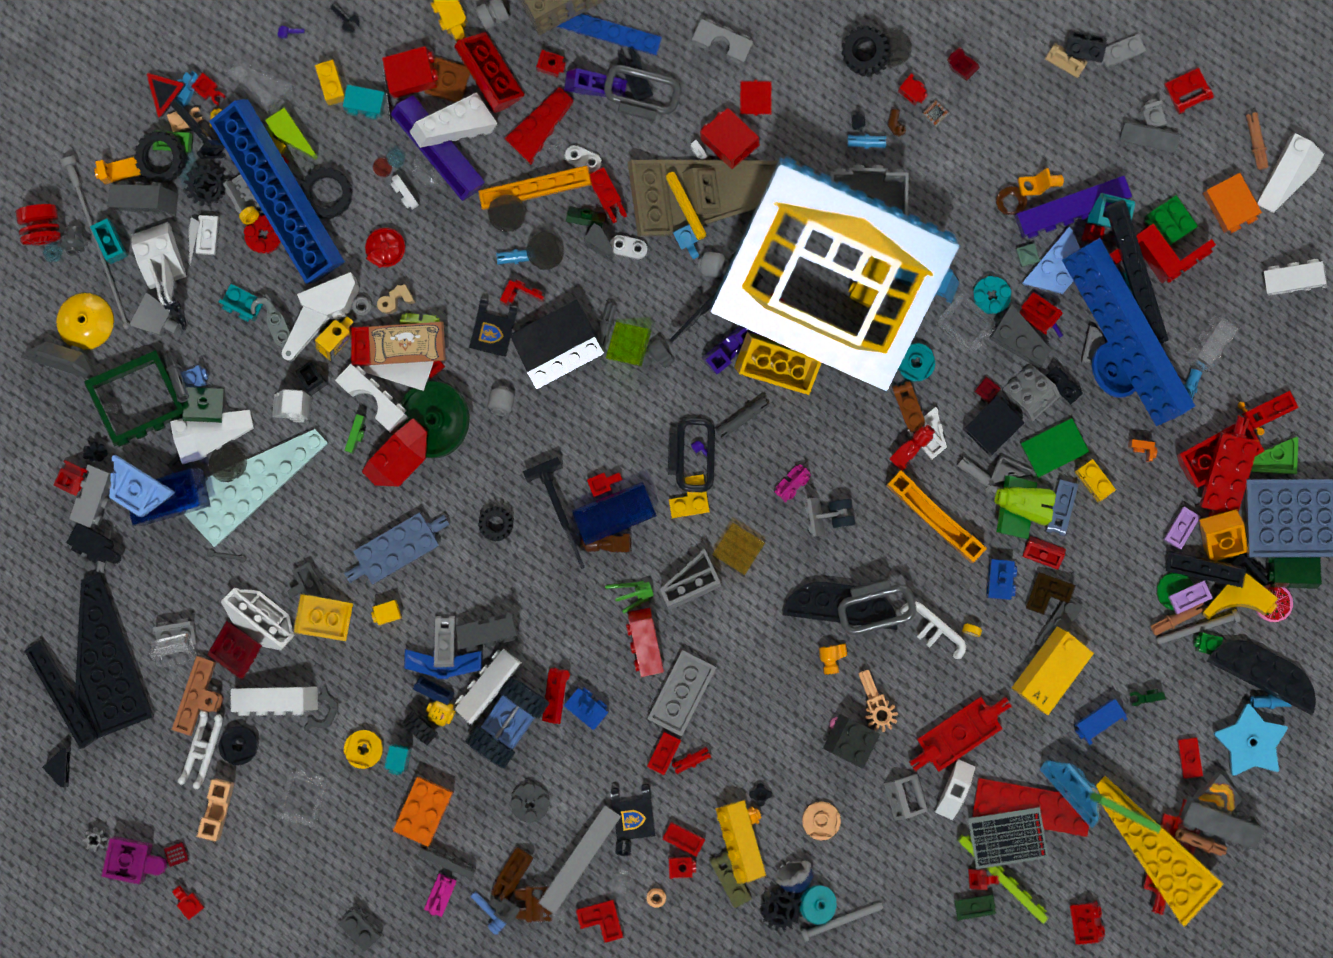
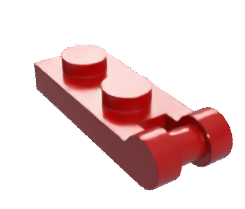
M1288 391L1243 413L1242 416L1250 418L1249 423L1254 430L1299 407L1291 391ZM1256 413L1260 418V420L1257 422L1253 416Z
M554 667L549 670L545 699L550 704L543 713L542 721L553 724L561 723L566 681L570 677L569 671L559 670Z

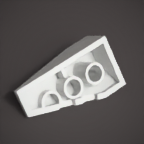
M250 410L222 413V423L183 421V418L170 421L173 439L182 464L201 460L207 457V454L213 450L222 448V445L230 440H235L254 429Z

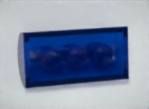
M643 481L571 510L585 545L657 516Z

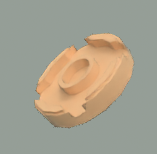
M821 801L807 807L802 817L804 830L810 837L821 841L830 839L838 832L841 819L839 812L833 805Z

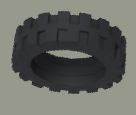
M154 131L145 134V137L138 141L139 144L135 147L136 154H134V160L137 162L136 167L140 169V174L146 176L147 180L156 183L175 180L177 176L182 174V169L186 167L185 159H187V154L184 152L186 149L181 144L182 141L176 138L174 134L167 133L166 131ZM157 141H163L168 144L173 154L172 165L164 173L155 171L148 159L149 150L152 144Z
M321 167L318 170L311 171L312 173L305 177L301 187L317 216L321 219L339 217L349 208L348 206L352 202L353 191L349 180L341 171L335 170L332 167ZM331 178L341 185L342 198L332 208H320L312 200V187L320 179Z

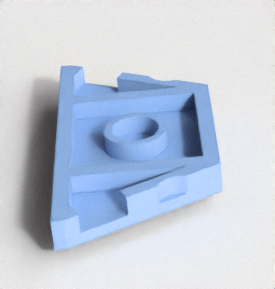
M1068 227L1022 282L1023 285L1050 290L1060 294L1067 290L1073 279L1063 264L1062 259L1080 250V246L1070 227Z
M112 456L114 470L111 473L109 498L137 516L144 517L174 494L173 490L119 456Z

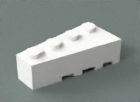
M476 92L416 121L410 133L421 148L441 144L444 141H457L464 137L472 138L480 134H490L496 127L497 122Z
M317 687L231 689V712H238V716H248L250 712H256V715H268L269 711H274V715H286V711H292V715H304V711L318 710Z

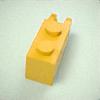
M433 0L430 4L434 13H439L441 17L438 21L442 30H447L448 34L452 33L457 42L460 39L466 38L463 28L466 27L467 19L459 1Z

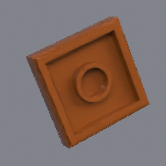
M436 57L433 67L438 72V87L425 90L424 93L454 103L462 100L470 72L464 65Z

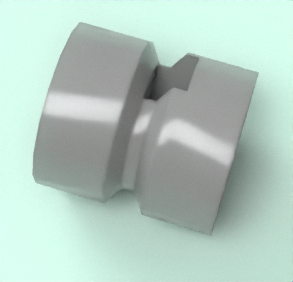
M490 0L489 5L482 4L475 8L485 30L494 27L496 22L501 24L509 20L501 0Z

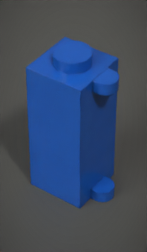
M1112 698L1075 723L1076 729L1074 731L1080 739L1084 738L1091 745L1093 744L1091 741L1093 737L1121 718L1124 722L1128 718L1116 699Z

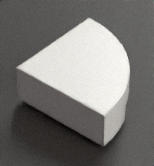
M697 140L691 143V150L699 160L708 158Z

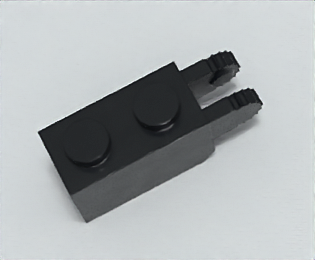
M76 523L66 542L72 546V551L80 555L82 552L87 555L86 559L97 563V561L104 563L107 561L113 564L120 563L121 555L112 550L114 543L111 539L87 526Z

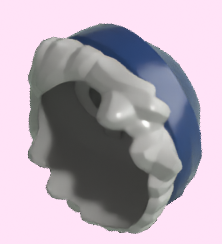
M788 861L786 865H781L780 869L776 872L777 883L785 891L801 893L806 890L814 877L809 861Z

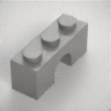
M706 19V21L700 20L692 38V44L707 51L710 50L712 44L716 41L726 42L729 46L726 59L744 66L752 49L753 41L744 34L739 36L733 33L734 31L728 27L721 28L710 19Z

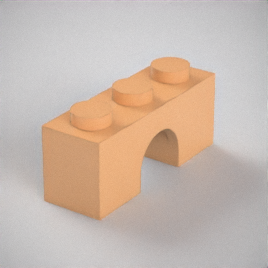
M217 778L211 780L207 799H209L204 817L201 819L197 837L212 841L221 839L235 783Z

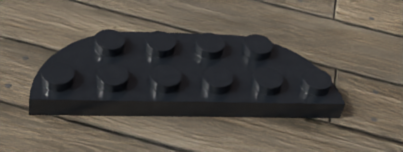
M830 582L806 584L789 597L782 615L841 623L838 615L839 604L842 600L852 597L851 588L855 586ZM885 596L849 605L845 610L849 624L863 626L897 617L894 608ZM898 624L884 629L897 630Z
M1243 640L1226 642L1216 648L1208 657V663L1310 715L1314 713L1316 696L1313 685L1308 676L1290 661L1254 643Z

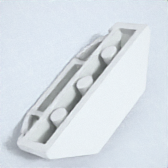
M233 588L221 601L232 623L259 642L262 647L282 650L294 637L289 614L260 591Z

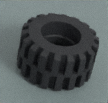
M856 27L857 30H851V35L849 37L846 35L844 38L846 42L842 43L843 51H841V55L844 57L843 61L854 73L865 77L867 75L872 77L873 74L878 75L880 70H885L887 68L885 65L891 61L889 59V56H892L891 44L887 37L875 27ZM864 42H874L877 47L875 56L865 62L858 60L857 50L859 46Z

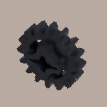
M198 165V170L192 168L193 174H186L189 180L183 182L188 184V187L184 188V191H189L187 198L193 197L192 203L196 204L199 201V206H204L205 202L207 206H211V201L217 204V197L223 198L221 191H226L222 187L225 181L220 180L223 174H216L217 169L213 168L210 170L209 165H206L205 169L202 165ZM206 173L211 174L215 180H210ZM198 176V180L193 184L195 177ZM204 182L211 184L206 187V190L203 188H198L201 185H203ZM214 188H217L216 192L212 195ZM199 191L203 198L198 197L194 192Z
M779 888L776 894L770 891L771 897L765 896L764 899L767 902L761 903L765 910L760 911L761 915H766L763 921H769V928L774 925L775 931L782 927L783 932H786L787 926L793 929L792 923L798 924L799 921L796 918L802 917V914L798 912L801 905H797L800 899H794L795 893L793 892L790 895L785 890L784 893H781ZM779 897H785V898L789 899L790 901H787V902L780 901V900H779ZM773 902V910L768 912L769 905ZM777 902L782 908L786 907L784 910L786 918L781 913H776L778 911ZM794 908V914L790 919V910ZM773 919H783L784 923L775 922Z

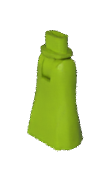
M1003 488L996 490L995 503L1000 504V507L1045 526L1052 521L1053 509L1041 506H1054L1056 494L1053 490L1044 488Z

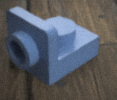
M200 365L181 372L185 387L199 388L207 385L206 380L209 379L207 371L202 369Z

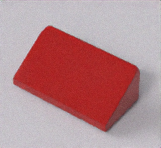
M1029 536L1022 557L1058 570L1065 556L1066 549Z

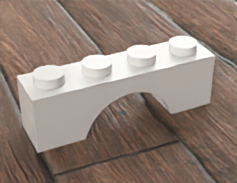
M350 364L335 381L352 397L363 393L373 395L378 404L375 419L389 432L394 434L409 418L404 414L407 410L399 403L397 405L392 403L393 397L386 391L382 393L377 389L380 385L372 378L368 380L364 376L366 372L361 367L357 366L355 368Z

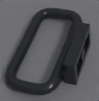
M685 418L678 424L677 433L669 434L668 475L676 474L677 485L683 491L706 492L711 489L714 483L715 428L708 419ZM688 425H702L707 428V480L703 485H689L684 482L685 428Z

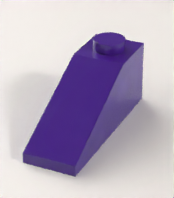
M575 68L566 72L564 90L583 95L606 97L604 85L607 75ZM614 77L612 93L625 97L627 81Z

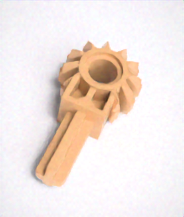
M870 671L860 672L859 677L869 699L865 701L868 706L866 711L871 713V715L865 716V719L872 718L868 726H872L875 723L874 731H877L880 725L882 732L886 730L885 725L892 729L893 727L889 722L897 723V720L892 719V716H897L898 712L891 713L895 705L887 708L889 701L885 700L883 694L879 695ZM879 710L886 712V719L884 721H879L876 717Z

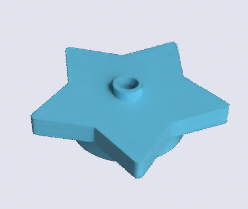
M1245 704L1234 725L1218 730L1213 735L1229 751L1231 775L1235 776L1254 766L1278 772L1276 747L1288 727L1264 722L1250 704ZM1251 739H1255L1254 746L1250 745Z

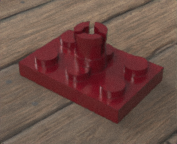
M226 621L207 655L235 676L243 679L254 659H256L262 645L234 624Z

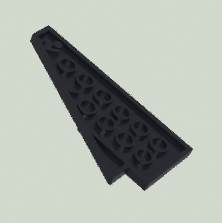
M101 573L81 580L75 698L88 721H92L98 738L154 717Z

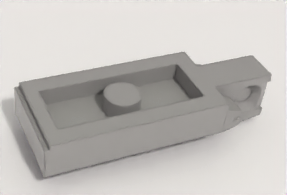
M1139 34L1106 47L1103 62L1093 61V64L1097 67L1105 63L1106 67H1111L1145 53L1146 49Z

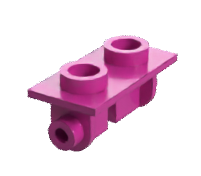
M801 464L795 466L787 474L791 479L790 482L784 478L775 487L774 493L781 497L785 503L787 500L794 498L796 491L801 486L806 485L810 479V472Z
M439 873L424 910L429 911L431 915L442 917L457 880Z

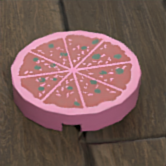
M1270 584L1263 586L1278 598L1276 602L1278 606L1271 614L1267 612L1264 616L1256 611L1257 615L1268 622H1279L1286 619L1293 608V598L1286 588L1270 587Z

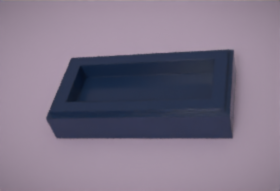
M420 676L413 687V690L447 706L455 694Z

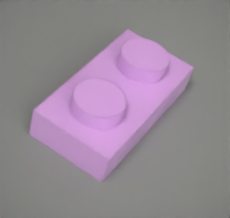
M1182 507L1163 540L1178 549H1182L1201 516L1186 507Z
M1201 581L1168 596L1175 613L1179 614L1212 599V595L1205 581Z

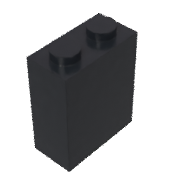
M996 396L963 429L989 456H992L1024 424L1022 421L1023 416L1016 410L1013 412L1008 407L1010 404L1004 397L999 398Z

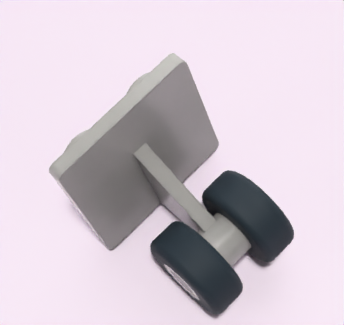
M807 498L805 509L806 513L810 516L808 528L813 537L825 536L824 518L837 516V518L832 519L833 528L855 525L854 516H848L847 510L853 507L852 500L841 499L829 502L830 511L836 512L822 514L820 498Z

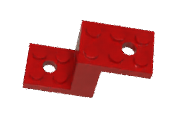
M1154 224L1136 235L1143 259L1161 283L1165 281L1168 283L1172 282L1182 274L1181 270L1183 272L1189 270L1198 263L1196 259L1200 262L1213 252L1212 248L1216 246L1215 242L1211 239L1180 261ZM1118 249L1109 254L1115 265L1121 261Z

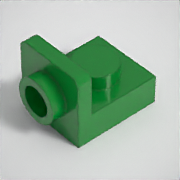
M1199 632V636H1195L1193 646L1196 647L1195 651L1211 655L1216 648L1222 645L1223 638Z

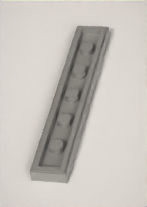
M607 806L603 807L539 901L540 905L553 914L557 912L620 819V815Z

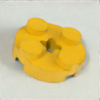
M369 730L354 732L347 738L344 744L346 759L352 766L359 769L374 766L379 762L383 754L382 740L376 733ZM366 744L369 751L362 755L361 750L358 748Z

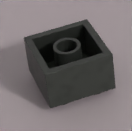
M839 714L823 749L864 769L880 734Z

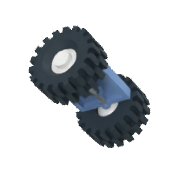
M512 676L508 678L499 692L503 696L482 726L475 725L465 740V743L473 750L502 769H505L514 756V747L535 718L539 719L550 704L544 697Z

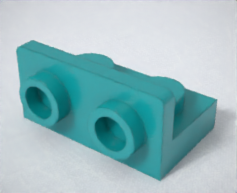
M230 284L223 299L219 300V303L223 305L221 309L231 314L233 311L239 313L238 317L246 322H249V320L255 322L264 305L258 304L255 307V314H252L251 305L258 297L233 284Z

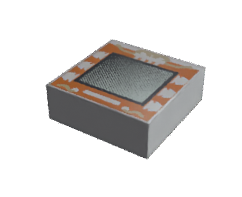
M935 101L922 115L936 128L949 115V112Z

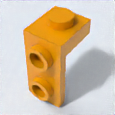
M134 157L108 164L104 160L95 161L96 168H94L96 178L104 184L141 175L140 169L136 167L137 162L134 160Z

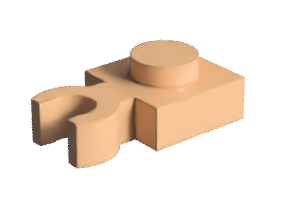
M198 107L191 109L189 114L197 123L203 121V118L194 117V114L200 111ZM177 112L167 115L172 132H181L190 128Z

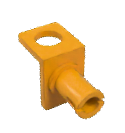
M1045 168L1036 176L1019 177L1018 183L1022 196L1041 195L1050 187L1063 186L1064 178L1061 174L1050 175L1049 168ZM1027 181L1032 184V191L1025 189L1024 182Z

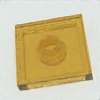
M732 523L712 555L745 576L765 542Z

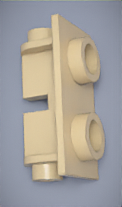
M1054 43L1045 60L1078 78L1085 68L1087 61L1067 56L1068 54L1065 53L1066 49Z

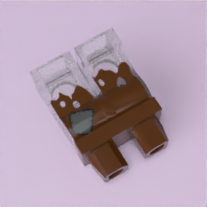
M526 885V888L515 889V900H526V907L520 908L515 919L526 920V923L565 924V900L557 912L553 914L539 904V901L550 885Z

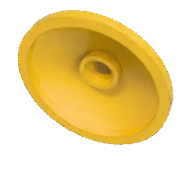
M80 293L67 299L60 307L56 321L57 329L61 338L68 345L82 348V350L94 349L102 345L111 335L114 326L113 312L108 303L101 297L90 293ZM84 316L85 321L80 323L79 319Z

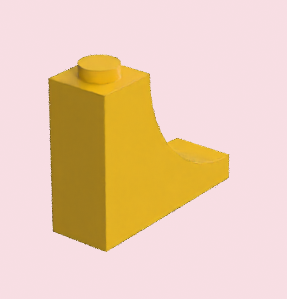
M1246 573L1243 588L1226 585L1203 612V616L1209 620L1216 613L1232 607L1250 608L1265 616L1267 612L1271 614L1277 608L1276 602L1278 598Z

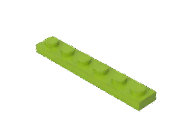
M961 835L957 841L974 856L971 837L969 835L967 837ZM1001 866L986 868L993 876H999V882L1041 923L1044 924L1047 921L1048 917L1045 915L1047 911L1039 903L1035 906L1030 901L1033 897L1025 890L1021 892L1017 888L1019 884L1011 876L1007 878L1003 874L1005 870Z

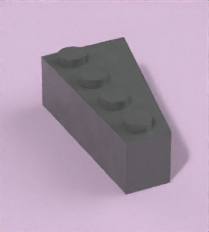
M1189 796L1180 815V819L1185 827L1192 830L1195 828L1200 829L1202 833L1211 837L1213 835L1219 836L1226 843L1235 842L1245 850L1250 848L1257 850L1265 832V828L1257 817L1251 816L1249 819L1238 811L1232 814L1230 810L1222 806H1218L1215 809L1213 804Z

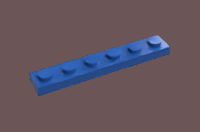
M579 14L556 26L657 56L662 39L661 36L584 14Z

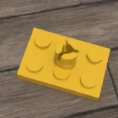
M301 594L293 633L346 641L353 603Z

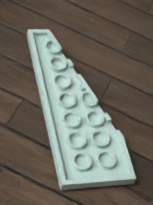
M316 429L207 477V481L195 492L191 490L176 506L203 536L216 547L329 443Z

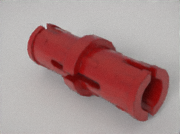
M707 747L693 754L689 753L687 757L672 763L673 768L682 765L675 769L676 774L678 775L691 767L695 768L697 764L712 758L710 753L702 756V754L708 752Z

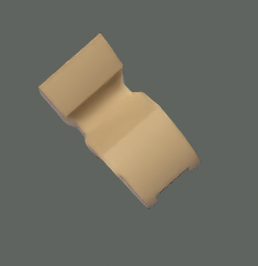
M405 284L401 286L396 285L389 292V297L383 296L379 298L377 307L384 314H392L398 310V299L400 297L409 304L416 302Z

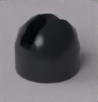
M620 840L616 845L615 853L620 856H629L631 854L630 843L628 841L623 843Z

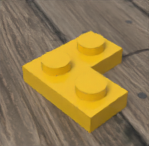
M704 475L684 477L686 484H705ZM687 492V497L669 499L672 519L709 513L706 492Z

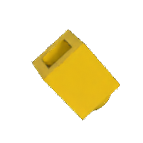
M397 600L374 606V611L371 612L374 623L377 622L378 625L402 619Z

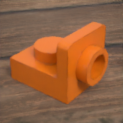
M1129 440L1128 448H1133V452L1144 453L1147 450L1146 462H1152L1153 458H1156L1157 447H1155V442Z

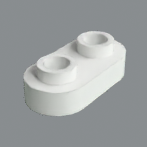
M571 146L565 152L566 161L570 165L577 168L588 166L590 173L601 168V159L595 153L579 146ZM573 152L578 153L576 158L571 157ZM594 160L595 164L591 166L588 162Z
M398 174L392 177L393 182L390 184L396 193L401 192L403 195L401 200L406 208L411 207L413 210L419 206Z
M617 235L610 241L613 253L616 255L642 259L647 254V245L642 240ZM622 242L623 246L621 248L616 247V243ZM640 246L642 249L640 252H636L634 248Z

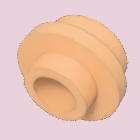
M653 888L647 894V902L654 908L661 907L666 901V894L660 888ZM654 894H658L660 896L659 901L653 900L652 897Z

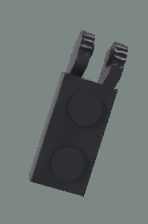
M633 48L628 49V53L633 61L629 64H626L622 52L617 53L621 65L643 70ZM624 74L634 100L642 101L653 96L647 79Z

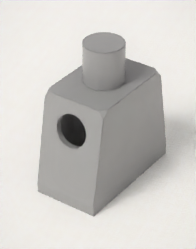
M145 293L129 325L142 331L163 336L166 330L175 334L179 329L180 323L172 320L173 315H170L168 309H165L161 302L150 294Z

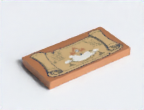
M444 322L369 327L371 365L446 360Z

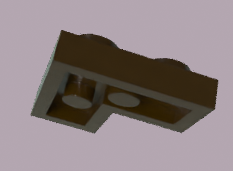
M1039 572L1026 609L1045 615L1051 598L1070 604L1076 585Z

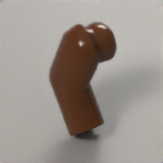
M891 109L888 127L895 136L900 137L906 133L905 126L902 127L898 122L900 111Z

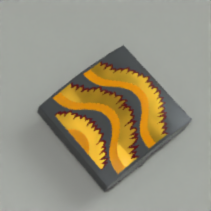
M1215 773L1208 785L1200 787L1193 797L1213 804L1215 809L1218 806H1222L1231 812L1242 801V798L1222 773Z

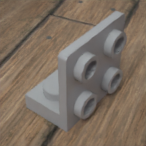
M1031 364L1003 388L1004 392L1024 409L1031 421H1034L1060 397L1056 385Z

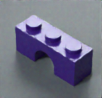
M740 325L701 358L713 373L719 374L732 363L733 357L740 352L747 332L759 334Z

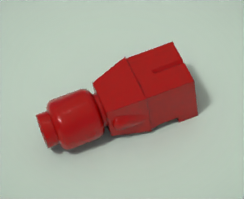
M930 425L920 427L913 434V438L904 442L889 459L903 471L910 464L909 460L913 459L922 447L927 446L933 440L935 430Z

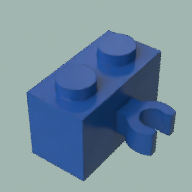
M989 560L986 598L1011 600L1012 596H1015L1016 586L1013 585V577L1017 576V566H1014L1015 561Z
M585 687L582 690L578 688L564 707L592 730H595L608 714L606 710L608 706L601 700L596 702L592 699L591 696L593 694Z

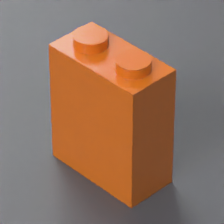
M1241 173L1211 187L1203 193L1224 233L1230 231L1232 234L1241 229V224L1247 222L1249 225L1257 221V216L1262 213Z

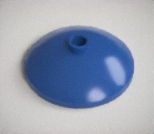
M1107 342L1099 346L1092 358V371L1096 382L1104 392L1113 397L1124 398L1130 396L1136 390L1110 344Z

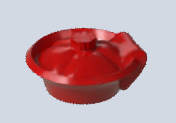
M379 228L373 231L365 243L366 259L378 268L391 267L397 264L405 253L403 237L391 228Z

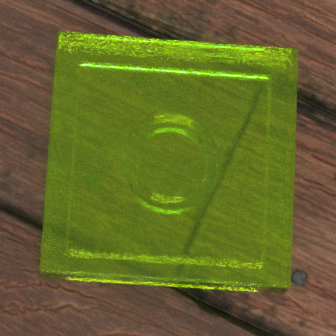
M616 322L606 359L642 367L652 330Z

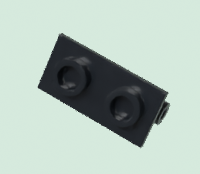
M1055 366L1046 375L1056 385L1059 394L1070 405L1083 394L1081 387L1079 388L1072 380L1070 381L1068 376L1061 370V367Z

